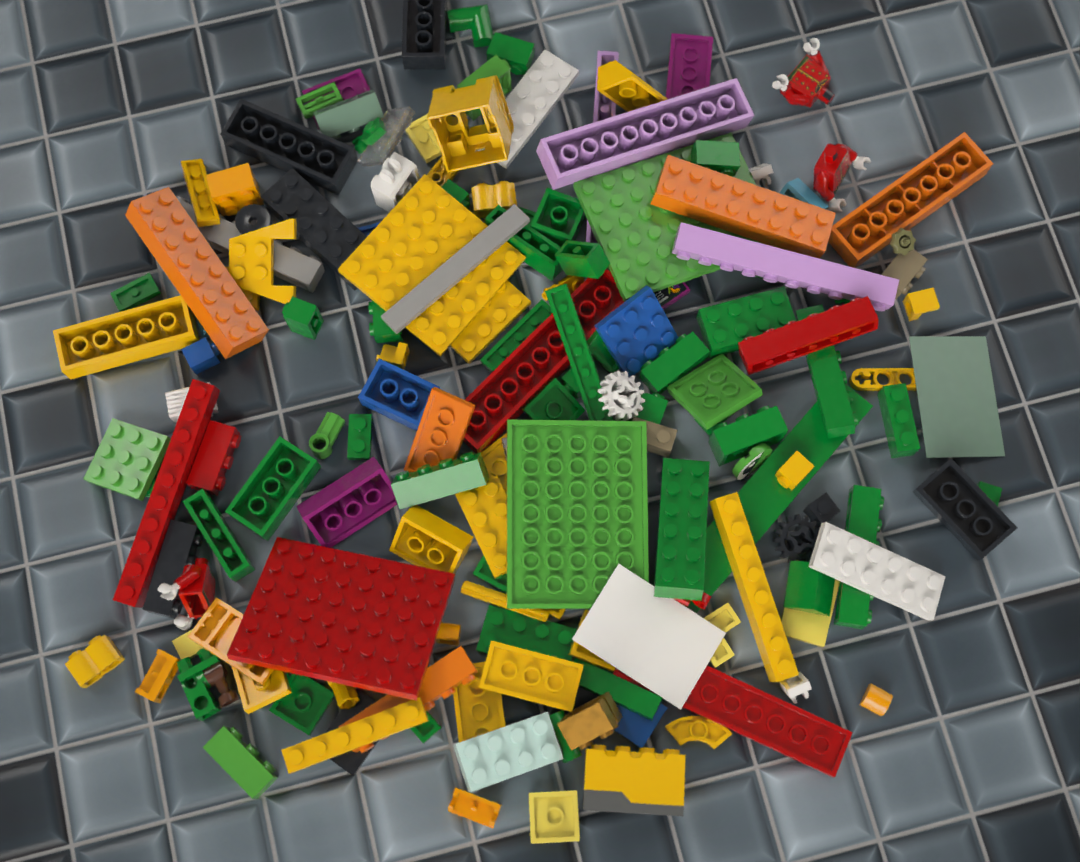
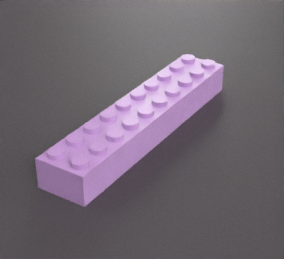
M737 78L543 138L540 140L536 152L554 190L586 178L693 145L696 140L706 141L746 128L754 114Z

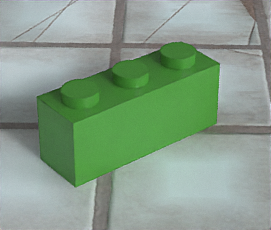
M223 726L203 748L252 799H258L278 778L274 773L276 768L267 760L263 762L258 757L260 752L251 743L246 745L241 740L243 735L234 726L232 728Z

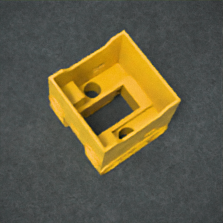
M497 75L477 79L475 85L457 89L450 85L433 90L427 120L438 141L447 173L508 160L514 125ZM480 108L485 124L469 128L465 111Z

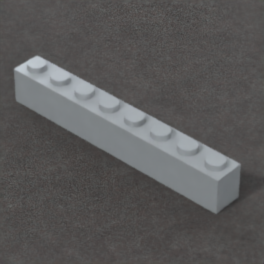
M176 196L211 248L229 255V239L241 235L236 228L235 221L231 223L219 214V225L198 227L192 205L184 198ZM274 239V276L313 293L325 272L322 261L313 255L309 257L303 255L295 247H285L279 240Z

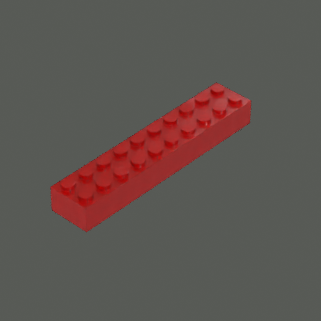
M608 269L604 271L599 279L587 278L571 294L586 340L595 332L596 328L594 326L624 303L614 278ZM553 313L465 399V401L476 406L463 442L476 454L488 448L507 429V420H516L524 412L522 408L552 378L557 379L570 366Z

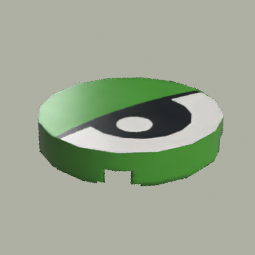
M761 443L752 448L746 458H741L733 467L732 473L735 478L741 480L758 469L770 456L772 448L766 443Z

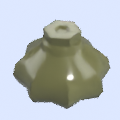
M900 228L892 234L890 246L895 254L906 256L908 252L914 250L916 239L913 237L911 230Z

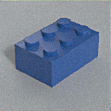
M379 358L358 398L361 405L417 431L431 389L433 387L440 389V387Z

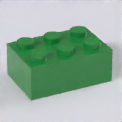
M764 406L758 409L754 415L744 414L736 418V422L731 424L724 422L714 427L715 430H713L708 443L719 467L749 455L750 450L761 443L773 446L783 440L788 432V428L777 406L771 408Z

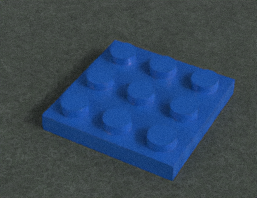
M647 285L594 326L622 373L627 371L628 377L639 372L647 361H653L664 348L672 346L678 339L654 292Z

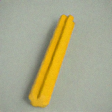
M467 580L462 584V594L507 609V594ZM508 609L543 622L548 620L550 614L549 609Z

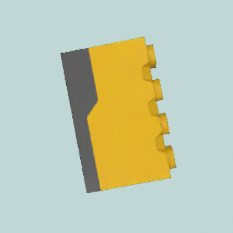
M591 744V749H586L583 810L684 816L685 755L679 754L680 750L665 749L663 754L655 753V748L640 747L639 752H630L631 747L616 746L615 751L606 750V745Z

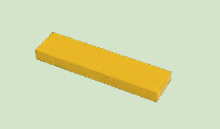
M203 159L181 161V168L198 227L219 225L220 217L211 196Z

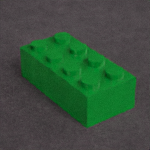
M784 286L701 308L696 318L705 346L710 350L709 358L717 357L721 353L724 355L739 351L738 342H741L744 338L749 336L755 337L763 334L768 329H777L785 326L788 322L796 321Z
M279 436L225 512L266 541H269L318 473L321 465L316 459Z

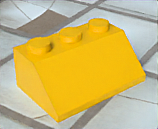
M616 60L598 67L597 90L627 112L668 100Z
M414 505L402 516L389 551L413 565L455 574L465 558L474 537L420 506Z

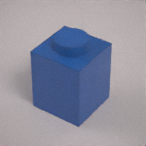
M206 337L181 349L190 368L196 375L220 363L217 357L220 354L214 342L210 344Z

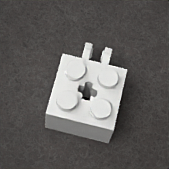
M396 152L384 161L383 169L371 181V189L376 205L388 212L420 180L417 165Z

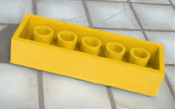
M181 295L53 330L61 372L69 379L79 378L179 350L200 340L194 314Z

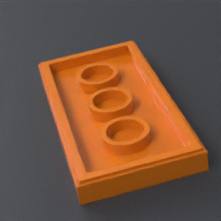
M433 387L404 471H409V473L415 472L417 468L428 464L431 467L439 465L440 461L452 458V461L456 460L476 405Z

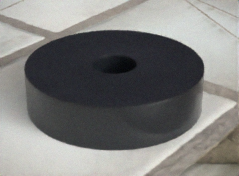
M250 204L240 209L237 213L235 225L239 233L243 235L272 225V219L264 207ZM257 220L255 224H250L251 221Z

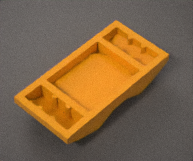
M216 597L190 632L188 638L247 677L264 685L274 669L228 659L227 653L244 614Z

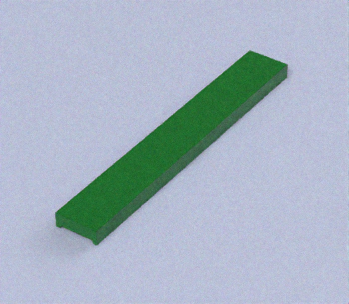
M845 384L846 391L850 390L852 394L853 404H850L851 409L857 412L858 421L860 422L873 405ZM818 402L811 407L738 492L755 544L848 436L844 435L827 439ZM798 451L814 465V468L793 490L786 489L779 484L775 474ZM715 520L706 531L703 593L709 596L714 594L732 572ZM690 601L688 606L684 605L694 613L701 609L692 601Z

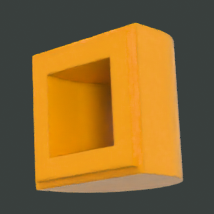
M442 622L436 642L458 646L461 625Z
M870 683L859 705L879 716H883L892 701L893 695Z

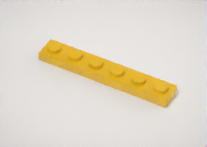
M418 697L417 701L410 700L281 751L288 773L292 774L429 720L422 700Z

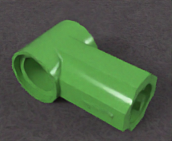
M327 412L316 434L310 438L309 447L316 458L326 459L331 455L332 446L345 424V420L339 415ZM326 443L323 449H315L317 444Z

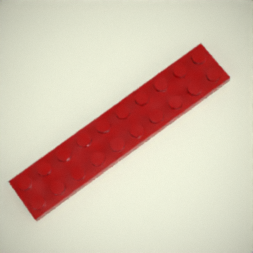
M706 666L682 707L833 778L837 774L853 733L710 666ZM615 669L613 675L654 693L619 669Z

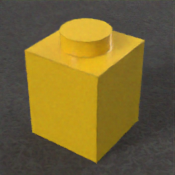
M796 451L777 471L775 476L781 486L793 490L810 473L814 465Z

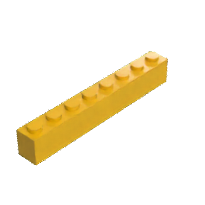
M735 492L710 501L709 504L769 682H779L797 676L799 673L738 493Z

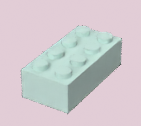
M548 712L453 745L468 792L479 790L563 759Z

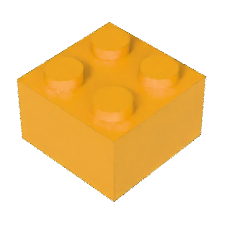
M249 163L206 175L212 199L222 216L235 215L240 209L250 204H264L261 199L258 182Z

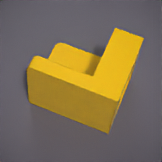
M934 287L908 293L903 300L909 321L917 320L922 313L938 310L940 307Z
M399 342L398 347L384 344L381 355H377L376 361L378 362L380 358L404 370L410 352L408 344Z

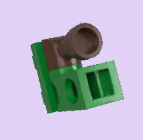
M204 648L197 652L201 663L194 666L190 657L177 662L180 672L177 677L181 682L196 719L201 721L221 711L218 702L209 689L214 685L221 694L218 698L221 707L228 706L239 699L236 691L229 689L226 681L228 672L223 660Z

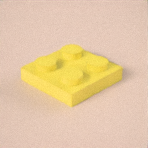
M577 790L529 793L531 844L580 841Z

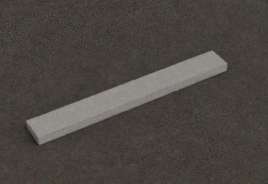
M515 204L381 315L382 320L398 334L530 222V218Z

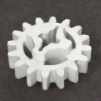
M616 371L605 376V380L600 382L602 388L598 389V393L602 394V397L598 400L605 404L602 409H608V416L615 415L617 421L620 419L627 421L638 416V412L643 410L640 404L645 402V399L641 398L644 390H639L638 388L641 383H635V376L628 377L627 371L623 373Z

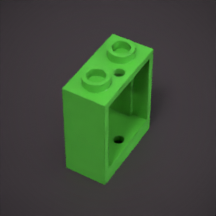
M495 55L459 83L457 88L475 85L477 79L497 75L505 96L511 91L510 65L507 61L501 60ZM480 108L465 111L473 121L482 114Z

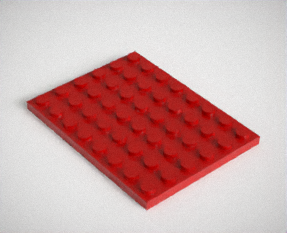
M277 537L227 653L228 659L417 701L455 582V574Z

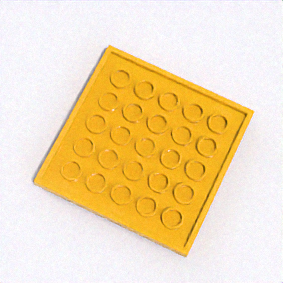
M424 174L338 268V272L382 309L387 311L488 227V225ZM505 242L405 328L441 357L520 267L526 257L510 243Z

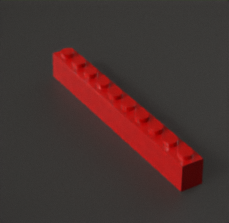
M192 379L113 597L114 601L132 607L143 608L170 520H174L187 485L186 482L220 390L214 385Z

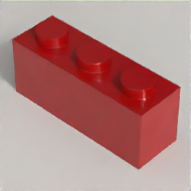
M212 420L209 421L186 482L189 487L198 491L203 489L208 494L218 496L219 490H223L226 478H224L226 471L233 464V452L235 448L239 447L241 442V433L236 427Z

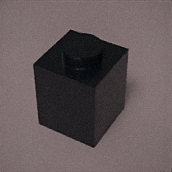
M826 492L807 505L803 512L809 516L810 521H817L815 528H820L821 523L833 519L840 510Z

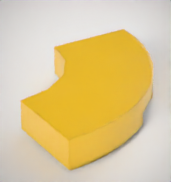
M702 716L682 717L665 726L680 746L688 741H701L715 749L733 734L728 728Z

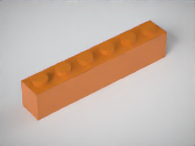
M462 646L427 668L418 695L426 712L435 706L434 701L437 699L450 697L456 692L454 688L460 684L466 686L476 679L474 675L478 673V670ZM387 694L338 727H343L390 709L411 699ZM372 742L352 751L365 753L374 747V744Z

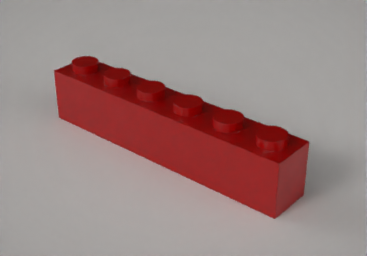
M868 296L855 298L847 304L833 306L825 312L810 314L800 321H791L783 327L768 329L761 335L746 337L741 342H738L739 354L748 375L877 330L879 318Z

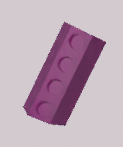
M372 457L297 505L296 508L320 545L331 548L396 506L397 501L390 485L391 481L375 457Z

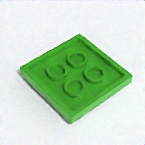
M722 353L667 386L668 393L706 430L763 395L762 388Z
M112 418L83 480L143 501L167 451L171 438Z

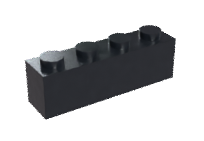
M170 520L142 610L173 619L176 618L177 614H180L183 603L178 595L179 589L173 600H167L160 597L163 593L158 591V587L162 583L172 586L174 580L183 574L184 566L195 563L197 548L202 545L204 539L198 526Z

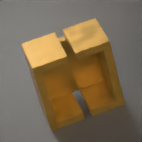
M608 691L572 710V712H568L557 725L570 749L573 750L579 747L582 750L593 744V740L598 736L604 739L614 733L613 730L619 726L618 722L623 716Z

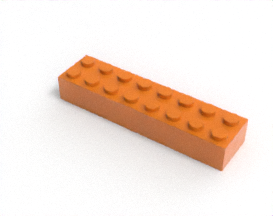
M964 132L832 226L828 242L849 267L857 268L888 246L893 233L897 232L900 228L905 230L913 228L984 177L993 163Z
M668 155L664 162L651 201V205L763 244L819 259L826 251L836 215L835 212Z
M166 187L131 201L125 216L223 357L227 359L261 342L269 329L172 190Z

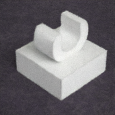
M763 163L749 169L757 186H760L759 181L761 178L764 179L765 184H771V178L768 176L774 173L771 164Z
M798 672L799 675L779 681L781 689L794 704L797 703V695L802 694L807 699L809 698L808 691L812 689L809 680L801 672Z

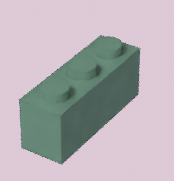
M373 90L313 112L320 132L333 139L340 138V134L346 131L349 133L356 132L361 129L360 126L374 121L377 117H384Z

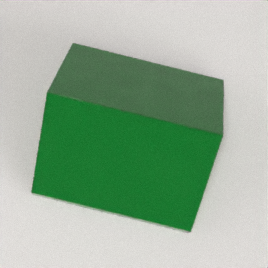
M790 561L783 607L830 616L835 579L808 567L810 562Z

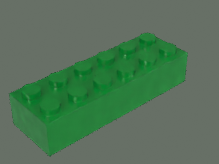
M663 458L654 597L702 600L705 575L710 461Z

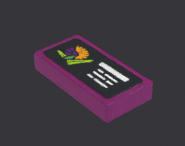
M685 282L656 291L654 294L664 310L688 294L690 289Z

